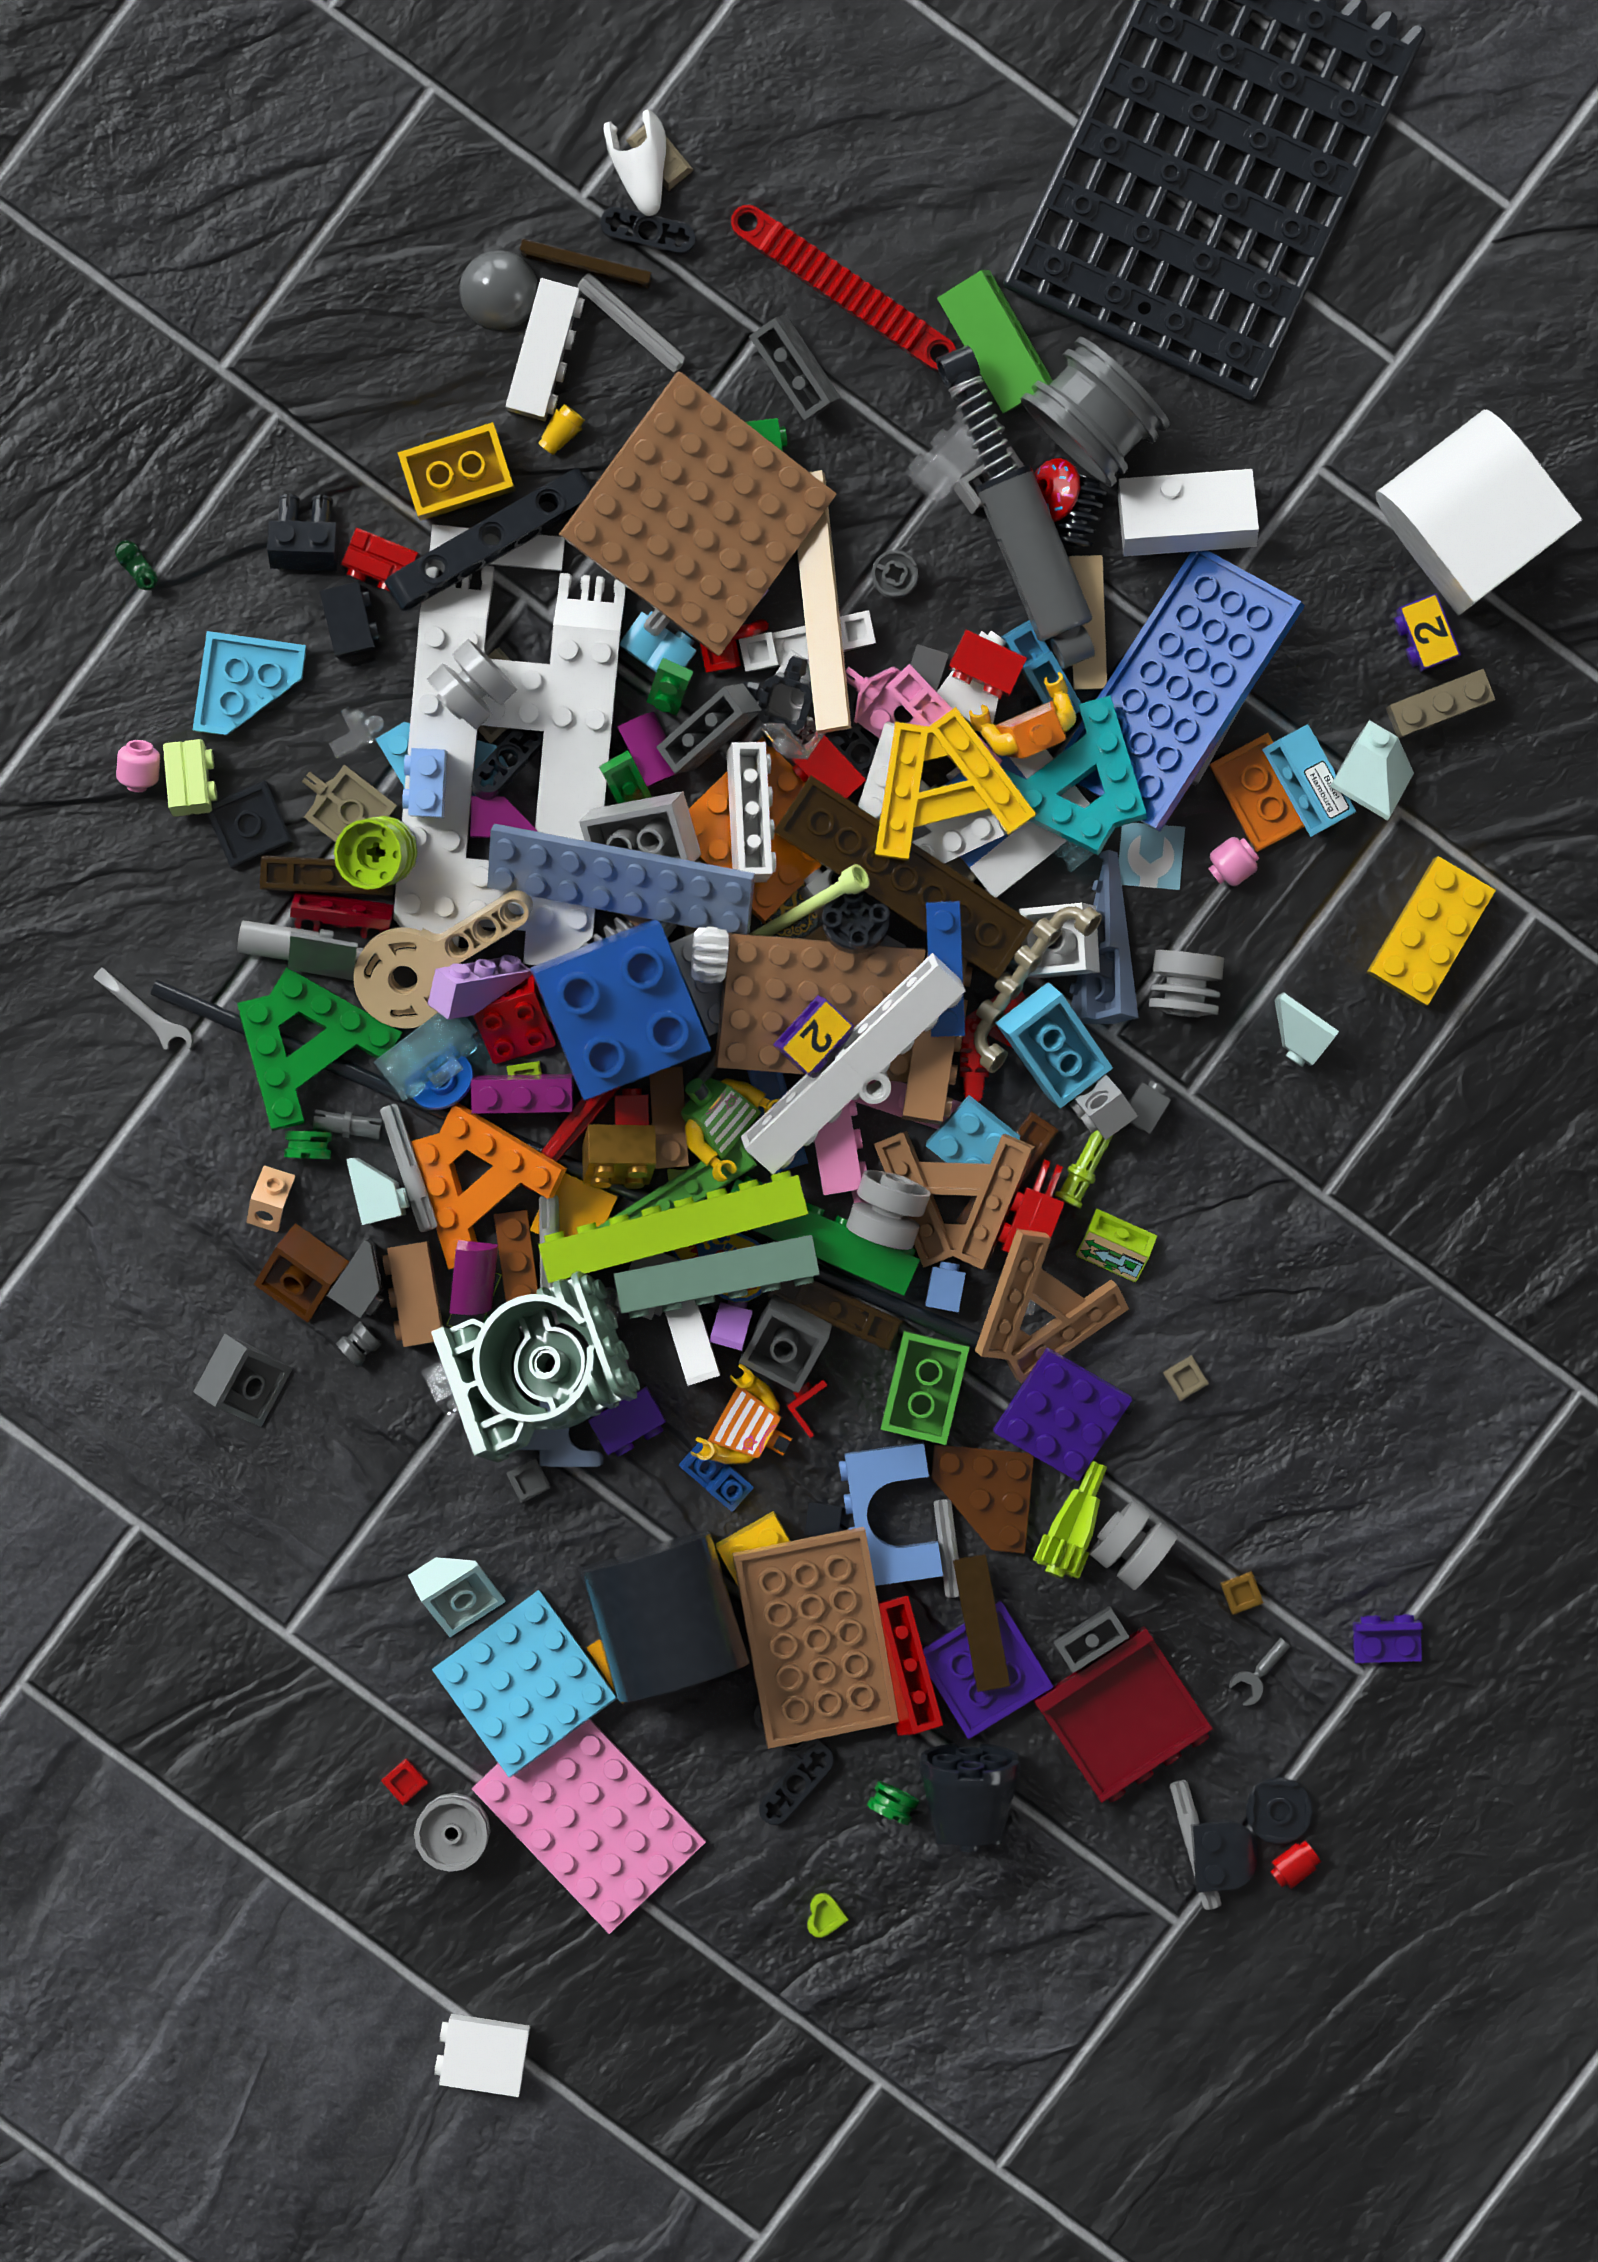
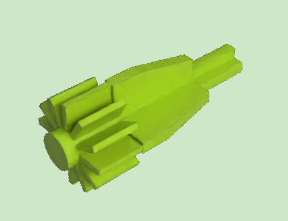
M1094 1461L1090 1463L1079 1490L1074 1489L1070 1493L1052 1522L1048 1534L1042 1536L1033 1560L1040 1565L1046 1566L1045 1572L1060 1579H1063L1064 1575L1071 1578H1080L1090 1554L1086 1551L1093 1536L1100 1499L1096 1495L1107 1470L1106 1466Z

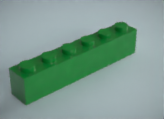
M746 1175L743 1181L736 1179L730 1193L740 1191L738 1184L755 1179ZM807 1202V1215L752 1229L777 1241L812 1235L816 1258L903 1296L920 1261L919 1258L914 1256L916 1253L915 1249H896L866 1240L854 1234L846 1227L847 1219L837 1216L835 1221H832L822 1216L825 1211L824 1209Z

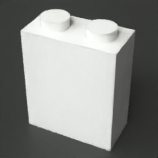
M451 2014L449 2023L442 2022L440 2042H445L444 2056L437 2055L434 2074L440 2076L439 2085L519 2097L530 2026Z

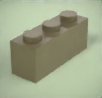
M1481 669L1391 704L1386 710L1396 736L1400 739L1487 705L1496 699L1485 671Z

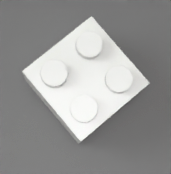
M1073 903L1019 909L1021 915L1035 923L1021 946L1027 945L1031 948L1038 937L1033 934V928L1040 919L1046 918L1050 921L1060 909L1068 906H1076L1083 910L1087 907H1092L1096 910V906L1086 903ZM1075 920L1066 921L1060 929L1061 933L1058 939L1048 946L1042 955L1040 965L1028 977L1038 979L1099 973L1097 929L1091 935L1084 936L1074 928Z

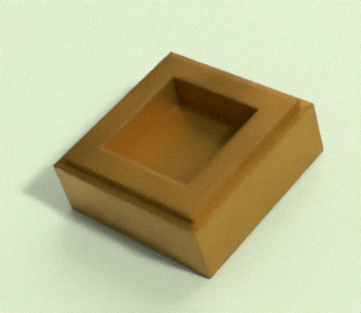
M1252 1571L1220 1583L1232 1615L1264 1603Z

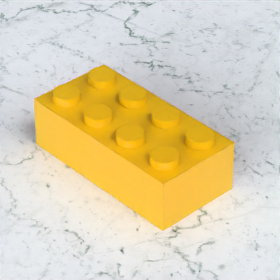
M1435 857L1366 973L1423 1007L1427 1006L1496 890L1441 857Z

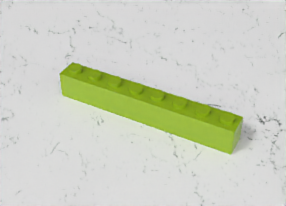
M789 1170L771 1175L772 1182L759 1185L758 1179L738 1184L740 1191L727 1194L726 1189L722 1188L707 1192V1199L694 1203L693 1196L673 1201L675 1206L673 1209L662 1211L661 1206L658 1205L641 1210L642 1217L629 1220L628 1214L609 1218V1226L597 1228L596 1222L576 1227L578 1234L565 1237L563 1231L545 1235V1243L538 1244L548 1283L570 1278L577 1271L589 1273L807 1215L808 1210L799 1176L792 1177Z

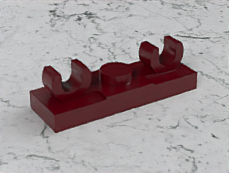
M296 891L291 904L290 917L296 918L295 928L301 929L304 919L311 920L314 924L313 931L317 932L321 921L338 928L360 926L362 927L361 937L366 939L370 928L378 929L380 933L390 929L394 915V904Z

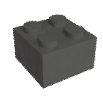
M772 1294L742 1349L739 1363L798 1393L829 1339L832 1324Z

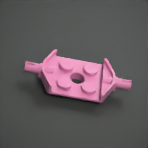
M848 666L845 670L847 673L846 680L858 692L854 722L856 724L858 722L880 739L885 723L891 722L895 724V722H898L894 717V711L902 704L885 687L901 671L893 666L870 678L866 676L863 678ZM914 717L911 721L907 722V724L921 725Z

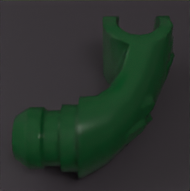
M129 540L120 542L115 548V554L120 565L128 571L140 589H153L157 584L158 577L146 561L141 550L135 543Z

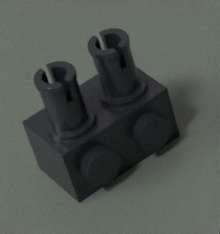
M287 494L279 496L278 521L269 520L267 553L270 569L337 571L339 539L336 522H331L333 499L323 495L322 507L320 495L314 496L312 498L311 522L298 521L300 498L290 494V505L288 507Z

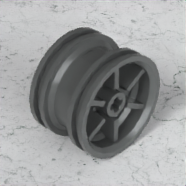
M1079 337L1074 342L1076 350L1067 349L1062 354L1067 367L1050 385L1036 381L1032 386L1034 394L1025 393L1020 400L1034 421L1069 457L1095 479L1106 486L1112 487L1117 482L1114 474L1123 475L1128 470V465L1124 460L1127 453L1141 439L1151 444L1159 438L1157 429L1163 432L1170 427V421L1153 398L1126 370L1095 344Z

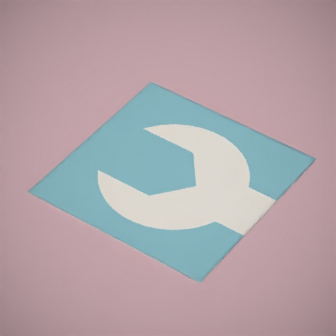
M1145 823L1123 825L1119 852L1122 885L1180 890L1185 827L1164 825L1159 832Z

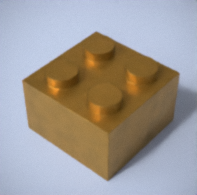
M588 1124L582 1145L583 1184H591L594 1188H608L611 1184H624L626 1188L638 1189L649 1185L656 1166L655 1125Z

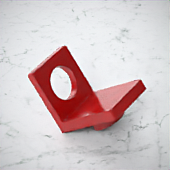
M824 1379L814 1386L810 1382L804 1384L798 1393L793 1392L796 1399L787 1404V1407L810 1439L814 1436V1433L796 1407L826 1387L827 1383Z

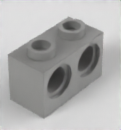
M1106 1074L1073 1099L1074 1101L1069 1103L1070 1107L1078 1118L1084 1122L1089 1131L1094 1133L1097 1130L1105 1140L1138 1117L1123 1093Z

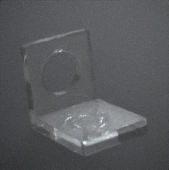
M764 723L761 728L773 742L772 746L777 752L786 758L808 759L825 735V733L819 734L816 731V725H806L797 737L785 724ZM814 734V737L807 744H802L806 737Z

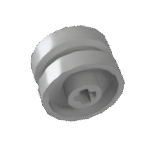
M459 1793L440 1795L427 1804L417 1819L414 1831L416 1848L423 1860L435 1869L448 1872L464 1870L474 1864L484 1852L490 1835L488 1815L481 1804L470 1796ZM452 1827L457 1830V1838L454 1835L452 1838L446 1835L448 1828Z

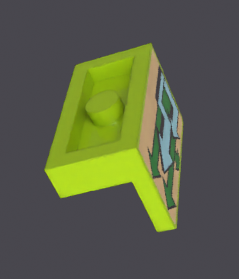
M1096 1209L1076 1256L1136 1282L1150 1257L1157 1235Z

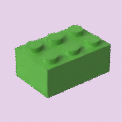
M903 1331L880 1427L881 1430L946 1445L970 1347Z

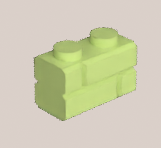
M201 739L165 743L163 750L168 805L172 816L210 813L212 811L211 801H217L215 781H209L208 771L209 769H214L212 749L206 750L204 741Z

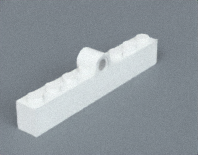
M932 953L850 1032L851 1035L844 1045L840 1048L835 1047L826 1056L828 1061L817 1073L812 1072L809 1076L805 1075L741 1136L745 1150L768 1171L774 1174L779 1168L787 1167L794 1159L795 1153L802 1146L810 1145L824 1125L834 1122L842 1113V1108L851 1100L861 1097L863 1101L870 1104H878L886 1100L891 1092V1083L886 1073L890 1067V1062L899 1054L906 1053L913 1046L914 1040L923 1031H929L933 1028L939 1016L947 1008H953L959 1003L963 993L966 991L960 978ZM872 1080H877L873 1084H868Z

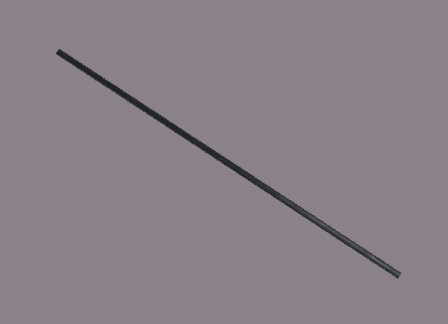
M160 980L155 981L150 995L245 1035L239 1014ZM280 1032L285 1053L291 1055L306 1044ZM338 1058L325 1068L329 1072L445 1121L451 1107L441 1110L423 1108L413 1099L409 1087L341 1058ZM498 1126L539 1152L545 1147L542 1144ZM564 1154L557 1163L567 1168L565 1173L583 1180V1162ZM611 1184L608 1188H602L634 1203L652 1193L644 1188H626L624 1184ZM744 1231L739 1232L756 1240L761 1245L770 1243ZM818 1263L820 1275L813 1276L814 1280L976 1349L981 1333ZM1132 1398L1124 1413L1131 1414L1136 1402L1135 1399Z

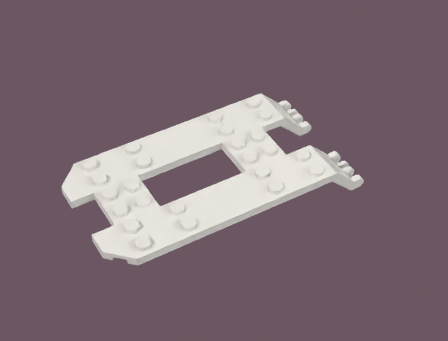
M494 566L482 568L481 590L469 589L470 579H472L471 574L462 580L461 588H456V584L421 603L408 755H411V748L444 749L448 751L444 818L411 817L408 815V809H403L402 822L410 828L414 835L418 854L415 866L409 875L396 883L393 919L401 928L417 930L424 928L432 933L441 934L508 893L487 888L489 860L466 858L471 812V784L475 767L478 729H474L463 718L459 720L437 698L436 695L439 693L427 680L442 664L449 666L458 674L462 671L452 654L467 639H470L485 653ZM430 567L426 570V574L429 577L437 578L439 568ZM560 573L550 664L491 659L518 690L502 705L485 695L482 699L489 707L492 715L482 725L544 731L535 829L541 833L585 841L579 821L591 809L605 807L607 783L599 766L608 762L610 755L619 644L626 586L616 579L614 581V603L601 602L605 578L597 576L594 601H589L590 575H583L580 588L582 590L581 600L568 599L572 575ZM406 775L405 789H409L410 775ZM531 896L533 901L532 911L527 921L515 929L526 931L523 964L538 965L576 950L583 943L593 937L595 908ZM512 902L508 904V908L513 914L519 915L524 913V909L519 903ZM484 919L480 921L482 927L496 928L491 920ZM459 936L453 937V942L457 947H459Z

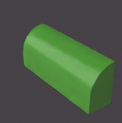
M990 270L977 272L937 298L964 346L969 345L974 352L979 364L980 374L1003 414L1022 406L1020 398L1025 393L1034 394L1032 386L1036 381H1041L1047 385L1053 382Z

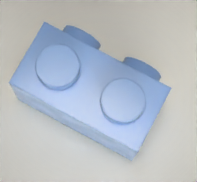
M411 748V755H405L404 775H410L409 789H403L402 806L403 809H408L409 816L444 818L448 751L444 749Z

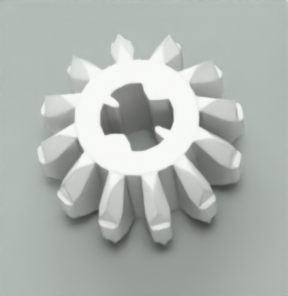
M707 926V928H698L695 931L691 958V976L693 980L708 984L721 983L724 980L729 945V935L726 930Z

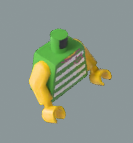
M700 1078L691 1080L685 1088L686 1093L691 1099L681 1112L686 1123V1143L688 1148L706 1166L711 1165L713 1167L712 1175L714 1179L724 1182L728 1179L722 1174L721 1166L725 1167L731 1174H734L737 1168L732 1161H720L719 1159L722 1160L760 1115L759 1106L763 1107L766 1113L780 1099L769 1100L765 1098L766 1094L745 1081L725 1078L720 1082L710 1078L704 1083Z

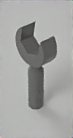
M1282 1638L1277 1641L1258 1663L1254 1673L1242 1671L1235 1674L1230 1680L1229 1689L1240 1681L1251 1685L1252 1696L1243 1702L1242 1705L1249 1706L1255 1704L1261 1698L1263 1684L1260 1678L1267 1675L1291 1647Z

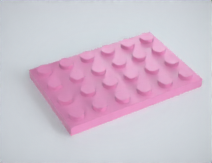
M591 1719L513 1777L509 1778L498 1763L472 1787L477 1796L609 1934L706 1843V1840Z

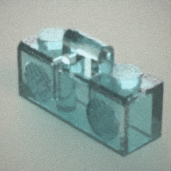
M438 1012L375 1060L374 1064L399 1098L404 1101L408 1097L413 1098L420 1094L427 1082L430 1081L438 1089L462 1071L463 1067L457 1059L461 1056L467 1057L477 1049L478 1043L482 1040L478 1031L467 1017L448 1020ZM449 1062V1064H447L444 1068H442L440 1071L434 1074L436 1070H438L444 1064Z

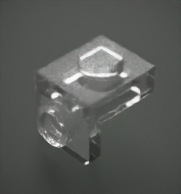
M442 1361L423 1370V1376L433 1398L444 1415L458 1413L459 1410Z

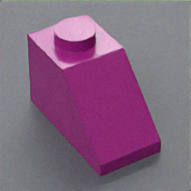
M498 795L493 799L485 800L477 796H471L470 836L472 838H490L491 829L494 824L538 832L505 797H499Z

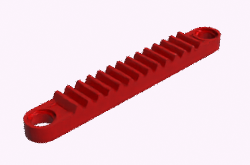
M742 205L733 212L731 227L738 238L929 369L938 371L936 362L930 356V351L934 346L943 345L949 352L956 350L954 343L932 328L924 320L919 319L914 313L897 304L892 298L875 289L870 283L862 280L860 276L843 267L838 261L830 258L825 252H821L816 246L808 243L803 237L798 236L794 231L786 228L781 222L776 221L753 205ZM743 214H752L756 217L757 226L754 230L743 231L739 227L738 220Z

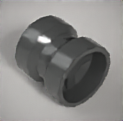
M359 1321L353 1327V1332L348 1337L343 1336L336 1343L343 1354L357 1367L366 1361L368 1353L377 1351L383 1345L378 1337L362 1321Z

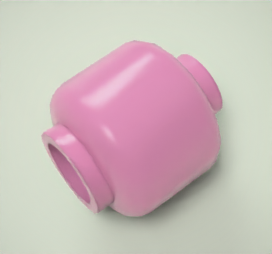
M143 740L129 741L126 746H123L118 751L116 778L121 784L127 786L129 791L144 792L148 787L154 786L158 782L160 753L153 748L151 743Z
M1231 837L1210 853L1213 865L1208 869L1220 884L1226 880L1229 885L1237 886L1257 871L1256 861L1260 858L1245 838L1239 840L1236 837Z

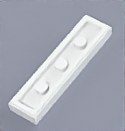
M432 525L430 551L469 528ZM493 534L485 535L482 538L489 545H495L500 542L499 538ZM538 535L489 565L562 571L565 539L559 536Z

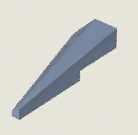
M1106 850L1100 852L1099 858L1103 860L1099 880H1094L1092 890L1096 892L1093 905L1096 906V911L1102 915V920L1097 927L1100 972L1079 974L1076 983H1071L1069 993L1073 994L1071 1007L1083 1024H1116L1138 1018L1118 852Z

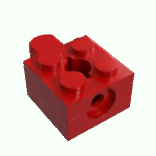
M1046 1159L1042 1162L1032 1189L1024 1187L1022 1193L1017 1191L1010 1209L1015 1212L1011 1223H1004L998 1241L1002 1243L1001 1250L1010 1251L1017 1229L1043 1232L1051 1238L1065 1203L1052 1197L1063 1169L1062 1165L1056 1164L1044 1194L1039 1191L1051 1162Z

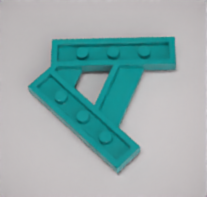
M1110 695L1078 704L1086 735L1027 780L1002 768L1036 813V816L1029 822L1096 855L1100 854L1116 827L1147 819L1146 810ZM1098 770L1104 794L1086 808L1061 797V795L1093 771Z

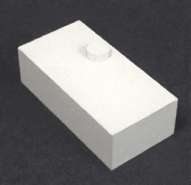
M1252 469L1119 479L1118 504L1124 557L1257 547L1259 526Z

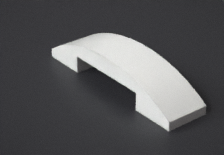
M869 610L840 616L843 652L876 644ZM805 626L739 639L746 672L781 666L790 650L809 660Z

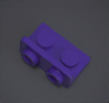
M1412 1614L1394 1615V1621H1381V1616L1377 1615L1361 1616V1622H1353L1354 1663L1422 1661V1622L1414 1620V1615Z

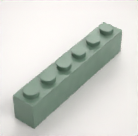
M812 1235L615 1273L614 1278L621 1313L629 1312L630 1318L650 1315L648 1308L662 1306L663 1312L681 1309L682 1301L695 1299L696 1305L716 1302L714 1295L728 1293L729 1299L747 1296V1289L760 1286L761 1292L781 1289L780 1282L789 1280L794 1281V1286L814 1282L813 1276L820 1275L813 1238Z

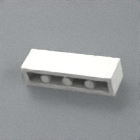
M543 278L540 279L505 406L508 412L545 422L548 414H554L558 401V395L553 394L556 382H563L567 363L562 362L565 349L571 351L576 331L571 330L574 317L580 319L585 299L580 298L579 288Z

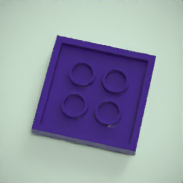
M1047 1347L993 1430L998 1436L1074 1480L1079 1481L1124 1414L1132 1398L1127 1393Z
M1002 1601L996 1603L995 1606L1010 1686L977 1692L965 1623L923 1648L930 1678L968 1739L1054 1687Z

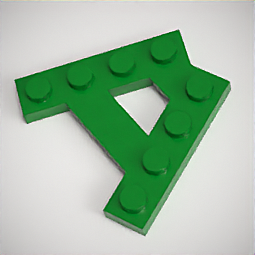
M287 967L270 995L237 1003L271 1132L304 1124L296 1089L353 1047H357L386 1063L402 1036L401 1031L381 1023L369 1013L300 974L289 970ZM298 1014L325 1029L286 1057L279 1026L294 1015Z

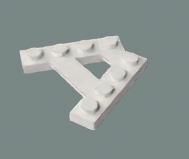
M891 722L884 724L858 807L879 821L881 819L895 724ZM921 780L919 792L931 790V788L923 780ZM987 809L971 813L963 818L959 816L927 824L925 826L931 833L912 841V843L941 862L946 863L1007 833L991 811Z

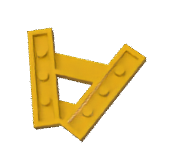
M956 707L929 727L895 722L875 856L909 861L913 829L915 827L987 809L991 811L1008 835H1011L1036 816L1034 810ZM949 756L967 779L964 782L919 792L923 763L925 761Z

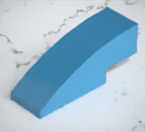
M1030 620L1001 636L1006 641V646L1009 650L1027 658L1021 671L1042 705L1053 701L1044 684V678L1047 677L1049 683H1055L1059 680L1058 672H1060L1067 684V694L1075 714L1080 712L1078 704H1081L1079 698L1045 641L1037 639Z

